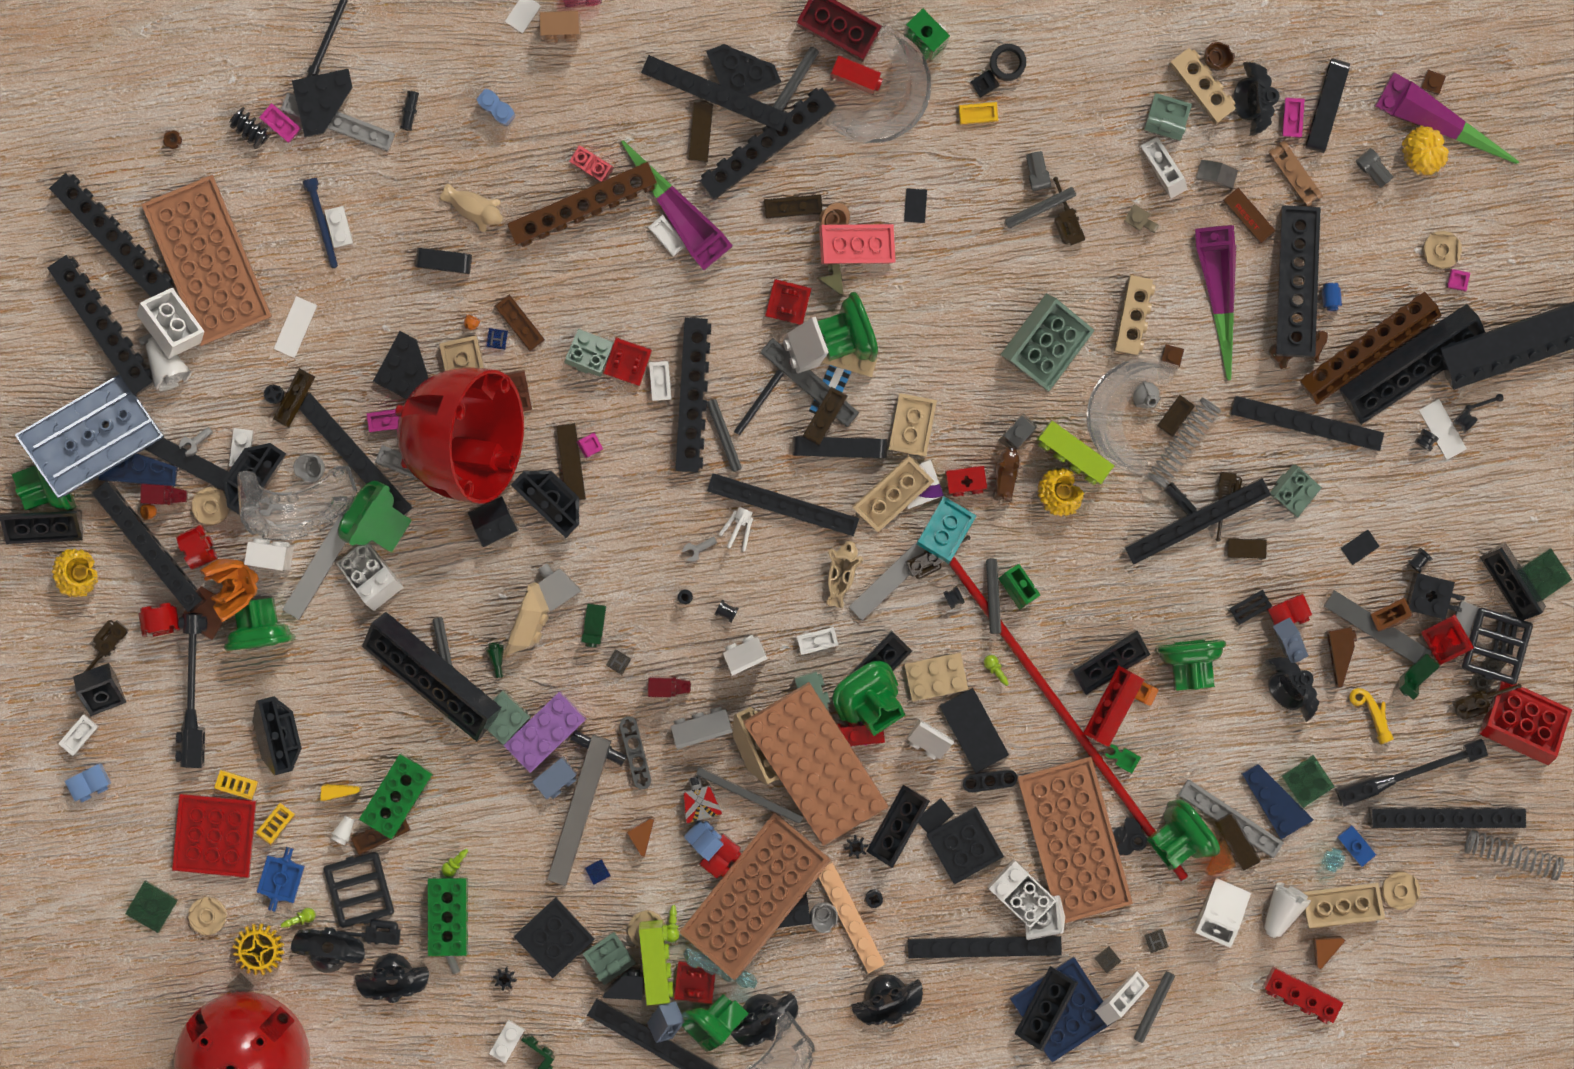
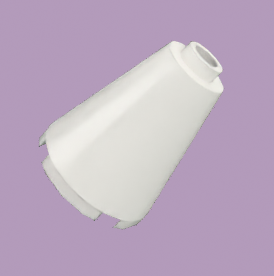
M153 337L148 339L146 350L156 390L158 388L159 391L173 389L179 386L177 382L182 379L186 382L191 377V372L180 357L176 355L168 359Z
M1280 882L1276 883L1264 925L1266 934L1273 938L1281 937L1311 902V900H1307L1308 896L1292 886L1285 888L1283 887L1285 883Z

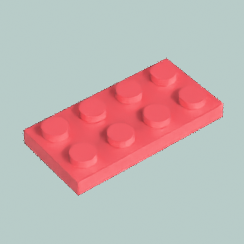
M893 224L819 226L821 264L896 263Z

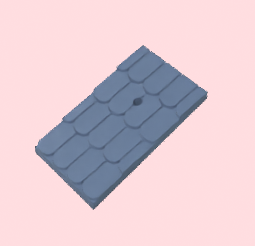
M120 375L15 434L59 499L164 437L140 400L132 394ZM109 422V426L105 428V424Z

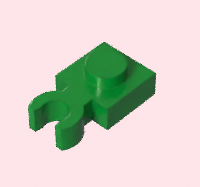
M1110 744V747L1114 748L1115 752L1112 755L1105 753V756L1109 759L1116 758L1115 765L1132 774L1141 757L1126 748H1123L1122 752H1120L1116 745Z

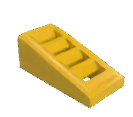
M222 769L219 772L214 788L252 800L258 781ZM227 776L228 779L226 785L223 786L222 783L224 777ZM232 778L236 779L233 789L229 788ZM243 781L241 790L238 791L239 782ZM247 783H250L248 794L244 793Z
M324 784L321 786V801L356 794L362 791V787Z
M279 803L256 831V835L271 846L295 814ZM280 810L288 817L284 819L278 814V811ZM276 817L277 819H279L282 822V825H279L277 822H275L273 818ZM271 823L278 830L275 832L268 824ZM265 829L273 835L271 838L263 832Z

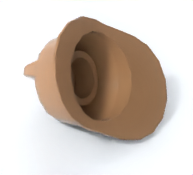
M833 203L821 212L819 223L820 225H848L850 212L846 205Z

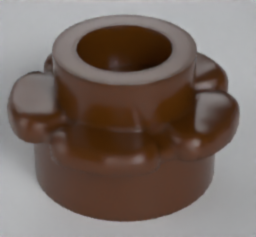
M175 130L167 131L164 134V145L170 147V149L178 148V145L182 143V137L179 136V132Z

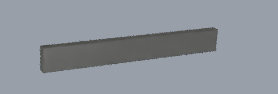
M595 734L592 735L547 879L563 886H566L612 740Z

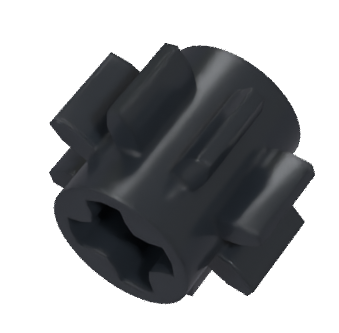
M854 835L853 840L846 839L849 846L844 848L845 850L850 849L849 857L854 854L859 859V854L866 855L864 847H868V844L862 843L864 837H861L859 840ZM859 842L861 850L856 849L855 851H853L852 844H857Z
M508 966L503 971L498 968L499 975H493V978L497 979L495 986H502V991H504L506 986L512 989L511 982L517 981L516 978H513L515 970L512 972L508 971ZM504 974H507V978L510 979L507 980L506 983H504L503 979L500 978L503 977Z

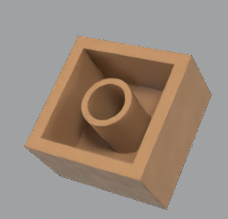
M578 11L539 12L540 36L546 43H558V40L573 43L577 42V39H581V23Z

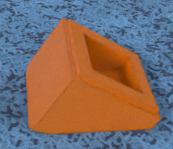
M1143 682L1135 699L1151 706L1159 689Z

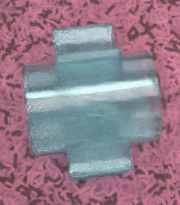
M1332 848L1331 851L1326 850L1322 864L1326 865L1327 870L1336 872L1337 869L1341 870L1343 868L1345 856L1341 855L1342 851L1336 848Z

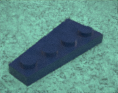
M136 453L99 475L98 480L176 486L178 467Z
M1259 764L1241 773L1280 839L1285 838L1314 820Z

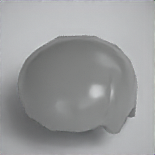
M312 453L300 455L293 465L294 474L303 479L304 482L309 483L321 479L325 471L323 460Z
M818 903L811 909L810 922L812 927L818 932L829 933L832 927L837 924L838 912L830 903Z

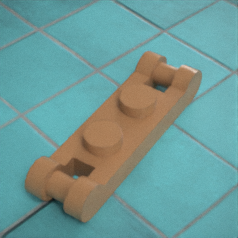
M1283 140L1279 143L1280 146L1275 149L1272 148L1268 153L1304 205L1309 207L1313 201L1321 199L1323 194L1291 151L1287 142ZM1284 152L1287 157L1281 160L1279 155ZM1309 188L1312 193L1307 196L1304 191Z

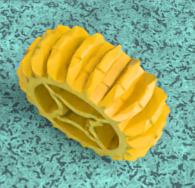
M263 923L259 925V929H257L256 924H252V931L246 926L244 928L246 933L240 931L238 934L241 938L236 937L234 939L239 943L232 946L233 949H238V951L233 953V956H239L235 962L239 963L242 961L243 964L240 966V969L247 966L246 973L248 974L254 969V975H257L259 970L262 975H265V968L271 973L273 971L271 965L277 968L279 965L276 961L281 962L283 960L278 955L285 953L284 950L279 949L285 945L283 942L278 943L282 936H274L277 933L276 929L272 933L269 932L271 929L270 925L263 930ZM259 934L266 936L272 944L263 943ZM253 935L252 947L244 949L246 939ZM257 945H260V947L265 948L260 952V954H258V952H255V950L252 951L257 947ZM274 949L272 959L265 964V952ZM245 955L254 956L258 964L249 961Z

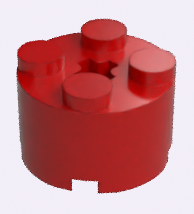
M202 524L176 536L179 549L183 551L184 559L192 570L218 559L215 550L212 549V546H214L213 540L210 535L206 536V531Z
M171 603L159 604V608H152L151 606L140 608L138 616L142 637H148L147 633H152L154 637L174 633V629L180 631L177 607L171 605Z

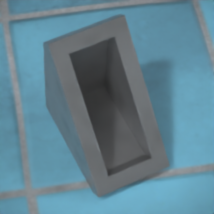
M1201 160L1196 178L1233 189L1238 170L1223 163Z

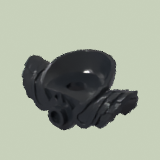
M1243 62L1248 78L1238 82L1234 90L1233 100L1236 103L1234 106L1237 115L1243 120H1252L1249 136H1255L1272 124L1271 117L1275 112L1273 105L1278 102L1280 95L1277 89L1270 87L1272 79L1267 75L1265 67L1255 62Z
M1277 657L1265 660L1263 663L1276 672L1268 680V687L1273 698L1286 709L1297 710L1300 708L1305 722L1311 720L1316 714L1315 712L1318 710L1320 702L1316 698V690L1312 687L1314 681L1312 673L1307 670H1301L1296 663H1291L1289 658Z
M325 927L321 931L313 929L299 930L291 943L292 953L307 956L312 966L323 973L335 972L345 963H361L365 956L364 944L361 940L349 935L338 934L336 929ZM326 942L333 944V950L330 953H325L322 950V946Z
M388 953L376 960L372 973L355 975V983L358 991L364 998H372L373 1000L384 998L389 1003H396L402 996H412L424 990L428 983L429 970L427 967H411L410 963L403 956ZM397 979V983L394 985H390L386 981Z
M879 975L868 984L865 992L866 1001L851 1004L852 1010L856 1017L866 1025H880L885 1021L890 1024H898L904 1014H910L914 1008L920 1006L923 996L922 983L917 979L905 986L894 975Z
M790 993L778 1000L767 994L751 996L743 1006L749 1014L743 1019V1023L741 1022L731 1032V1035L744 1047L759 1045L765 1040H777L781 1036L782 1029L787 1028L798 1015L799 1008L795 996ZM768 1017L771 1018L770 1022L766 1025L760 1023Z

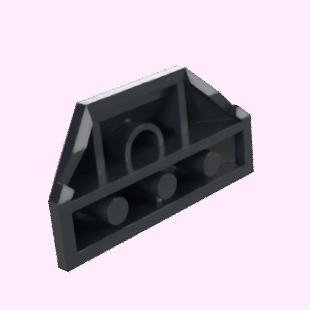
M272 443L244 448L223 479L227 507L244 518L279 470L286 453Z
M523 471L511 484L565 538L579 525V497L553 471Z
M275 696L256 700L252 722L262 760L274 776L293 771L302 749L293 711Z

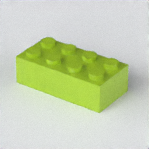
M1052 420L1048 422L1036 439L1039 442L1038 446L1046 452L1051 450L1055 453L1053 455L1055 459L1061 463L1065 461L1069 463V469L1076 474H1080V472L1086 476L1084 479L1092 485L1102 484L1115 466Z
M663 920L640 922L639 935L647 1005L670 1003V997H673L674 990L673 981H669L672 974L671 962L667 963V959H670L669 944H665V940H668L667 925H663Z

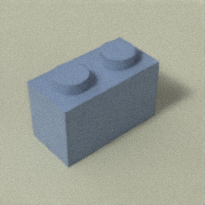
M1290 618L1273 626L1280 647L1291 663H1297L1308 657L1300 632Z
M561 757L532 782L546 799L549 797L554 799L561 793L560 788L564 785L569 787L576 781L575 776L577 773L567 760Z
M675 1001L659 1004L647 1024L655 1042L658 1043L673 1039L685 1021Z

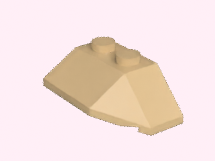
M536 582L528 585L503 652L505 656L532 646L541 639V629L548 620L547 613L549 608L540 586Z
M749 707L734 714L732 736L748 771L767 785L779 779V777L744 725L743 721L758 713L755 709Z

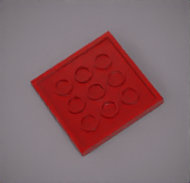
M179 794L172 871L249 878L257 801Z

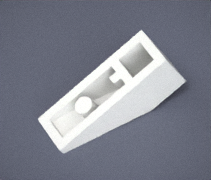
M1158 137L1141 145L1144 154L1171 199L1188 190L1184 176Z
M1138 971L1135 972L1106 998L1095 1011L1108 1026L1120 1019L1149 987L1148 983Z

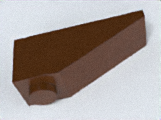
M1352 627L1326 630L1335 686L1337 688L1343 687L1355 648L1354 642L1357 641L1356 632L1352 630Z

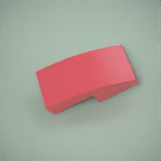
M580 145L569 160V162L600 182L605 181L614 168Z

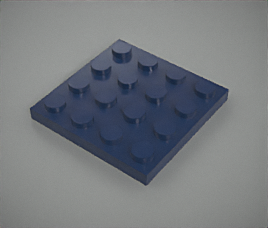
M1074 956L1055 968L1076 979L1078 984L1043 1049L1052 1063L1108 1027L1095 1011L1103 1003V1000ZM1044 976L1010 997L1022 1018Z

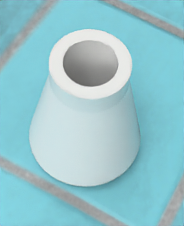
M344 816L331 833V840L345 846L346 842H349L355 820Z

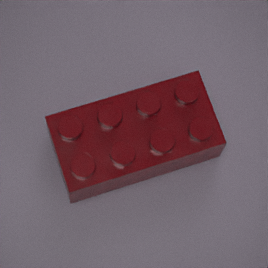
M808 0L796 22V26L861 62H864L882 29V25L836 0Z

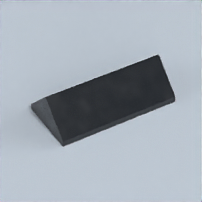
M82 511L0 515V523L6 544L83 540Z
M1506 542L1480 556V559L1519 619L1526 620L1544 612L1546 608L1545 603Z
M1134 629L1070 669L1085 695L1111 680L1118 666L1127 670L1151 654L1139 632Z
M891 630L847 676L873 661L886 662L894 671L912 650Z
M903 785L866 852L893 868L928 806L929 798Z
M1050 966L1014 1034L1040 1051H1043L1078 984L1077 980Z

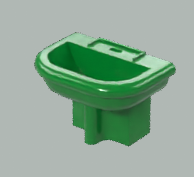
M851 292L849 297L842 302L840 314L817 321L829 352L827 358L829 361L854 353L860 360L874 362L878 355L877 340L862 300L856 292Z
M36 465L12 474L16 485L15 491L21 498L25 510H31L50 503L55 508L76 509L72 493L59 499Z
M371 481L360 489L344 513L338 527V536L342 541L352 546L355 544L366 545L373 541L392 553L412 520L392 507L394 497L389 492V486L379 481Z
M274 597L253 600L235 614L237 630L228 635L227 644L224 645V649L226 651L277 645L293 641L296 636L291 633L287 625L278 623Z
M1221 639L1174 642V644L1158 645L1155 651L1160 654L1164 662L1172 664L1174 690H1197L1215 687L1212 661L1218 660L1221 657L1223 648L1226 647L1227 643Z
M883 661L870 662L845 677L837 685L832 696L833 705L841 721L846 720L849 723L861 721L873 736L906 716L900 702L896 699L898 695L897 679L892 668Z
M1180 799L1167 803L1168 808L1164 812L1165 825L1146 839L1169 870L1176 869L1190 856L1198 859L1217 856L1220 853V845L1214 834L1195 809Z
M722 994L708 1010L695 1008L681 1013L685 1021L682 1027L708 1052L721 1046L749 1013L736 1000L731 1001Z

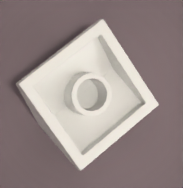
M1059 895L1053 896L1057 901L1031 929L1025 924L1027 940L1062 934L1064 932L1065 914Z

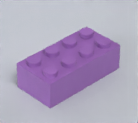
M560 691L504 746L531 773L587 718Z

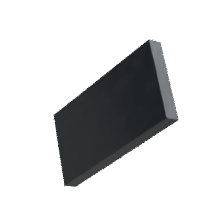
M974 688L939 705L975 773L1009 756Z

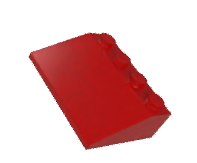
M1500 681L1496 692L1514 685ZM1524 687L1493 697L1490 704L1491 707L1488 708L1489 710L1484 717L1479 734L1549 766L1558 757L1572 709Z

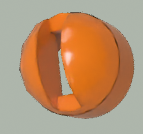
M467 314L464 319V326L469 330H475L481 320Z
M145 504L141 506L140 514L144 520L152 519L156 516L157 509L154 505Z

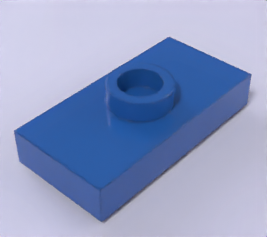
M1350 825L1337 836L1361 867L1376 856L1375 852L1353 825Z

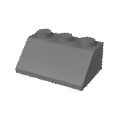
M719 706L710 709L711 713L706 715L703 712L692 715L693 719L686 721L685 718L674 720L671 730L676 748L680 749L732 733L733 729L726 708L722 709Z

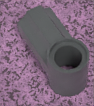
M1370 148L1356 160V163L1363 172L1368 173L1375 183L1382 188L1394 177L1381 163L1382 160L1379 155Z
M1038 151L1026 154L1032 191L1051 188L1050 175L1046 170L1043 152Z

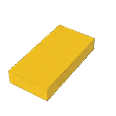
M997 102L958 105L960 125L999 121Z

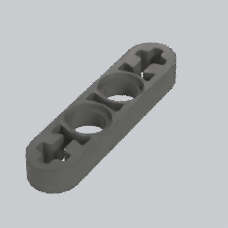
M626 716L620 722V729L634 784L639 789H646L651 784V775L638 724L634 717ZM627 719L634 723L631 726L632 732L636 731L637 735L633 734L625 737V733H629L628 728L623 727ZM630 738L638 740L639 745L637 748L632 749L628 746ZM639 756L643 759L644 763L641 767L633 765L632 760L634 757ZM646 768V772L642 773L644 778H648V781L642 786L641 783L637 782L640 779L639 773L635 774L634 770L640 771Z

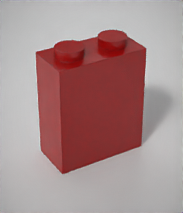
M839 55L831 72L832 79L872 95L875 91L879 92L883 82V78H880L881 72Z

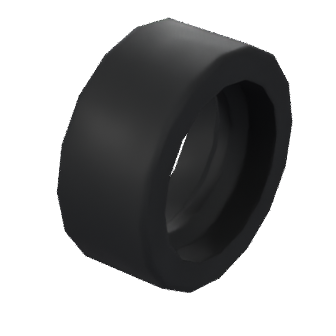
M1014 44L998 46L990 58L992 73L1003 81H1012L1019 78L1026 67L1024 51ZM1011 51L1018 56L1019 67L1015 72L1004 73L998 68L997 58L1002 52Z

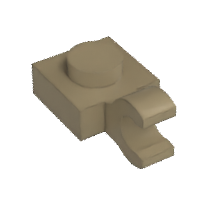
M1135 204L1124 222L1139 231L1144 226L1155 233L1159 227L1158 224L1148 219L1150 213Z

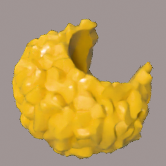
M1420 126L1407 134L1402 141L1404 161L1407 162L1406 165L1409 169H1412L1417 175L1420 173L1429 176L1433 175L1441 167H1444L1448 161L1449 151L1446 147L1442 146L1445 140L1439 130Z
M1061 468L1059 470L1047 471L1038 483V497L1041 503H1044V509L1050 511V514L1059 515L1060 517L1063 515L1068 516L1075 514L1076 510L1081 506L1084 492L1080 487L1074 486V473L1069 471V469Z
M66 549L60 554V557L55 558L54 565L52 566V573L54 574L52 578L56 582L55 586L59 588L61 594L75 598L78 596L86 597L87 593L91 592L94 589V585L98 583L97 571L92 569L95 563L94 559L87 551L85 552L83 549Z

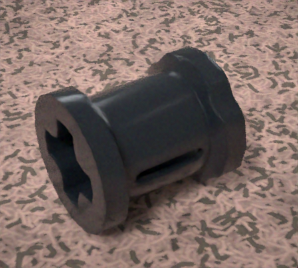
M1419 548L1417 555L1412 560H1408L1407 563L1415 571L1421 573L1423 566L1428 561H1432L1433 558L1422 548Z
M721 600L714 615H720L732 623L739 608H734L726 604L724 600Z
M876 889L867 892L865 899L868 906L871 908L881 906L883 903L881 892ZM874 894H877V898L879 899V901L871 903V899L869 897H873Z

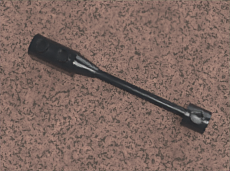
M183 613V617H179L178 622L179 629H183V633L189 634L187 709L181 732L176 733V743H180V751H176L175 755L176 762H180V767L202 768L205 765V727H198L195 709L196 634H202V631L206 632L208 624L207 616H203L202 613Z
M1478 739L1463 745L1464 751L1396 775L1368 776L1336 787L1335 791L1340 806L1345 807L1377 796L1382 791L1396 784V782L1465 758L1471 763L1488 757L1484 741Z

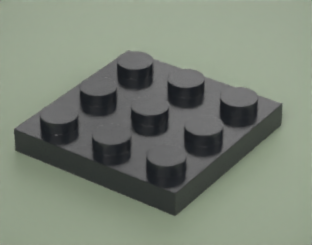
M976 806L926 834L954 885L1004 857Z
M557 897L514 935V938L552 978L595 940L592 934Z

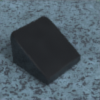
M991 70L982 73L971 81L980 98L1000 86Z

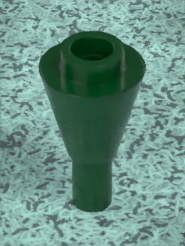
M492 642L488 644L485 650L492 666H494L495 678H502L501 665L504 645H500L499 642Z

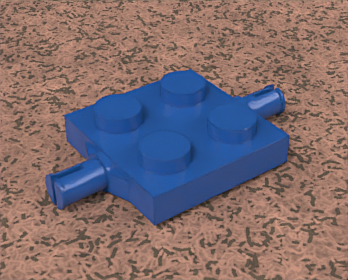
M286 847L284 856L280 858L271 855L267 856L257 893L271 898L268 907L270 911L276 912L278 901L295 902L305 865L291 860L293 848Z

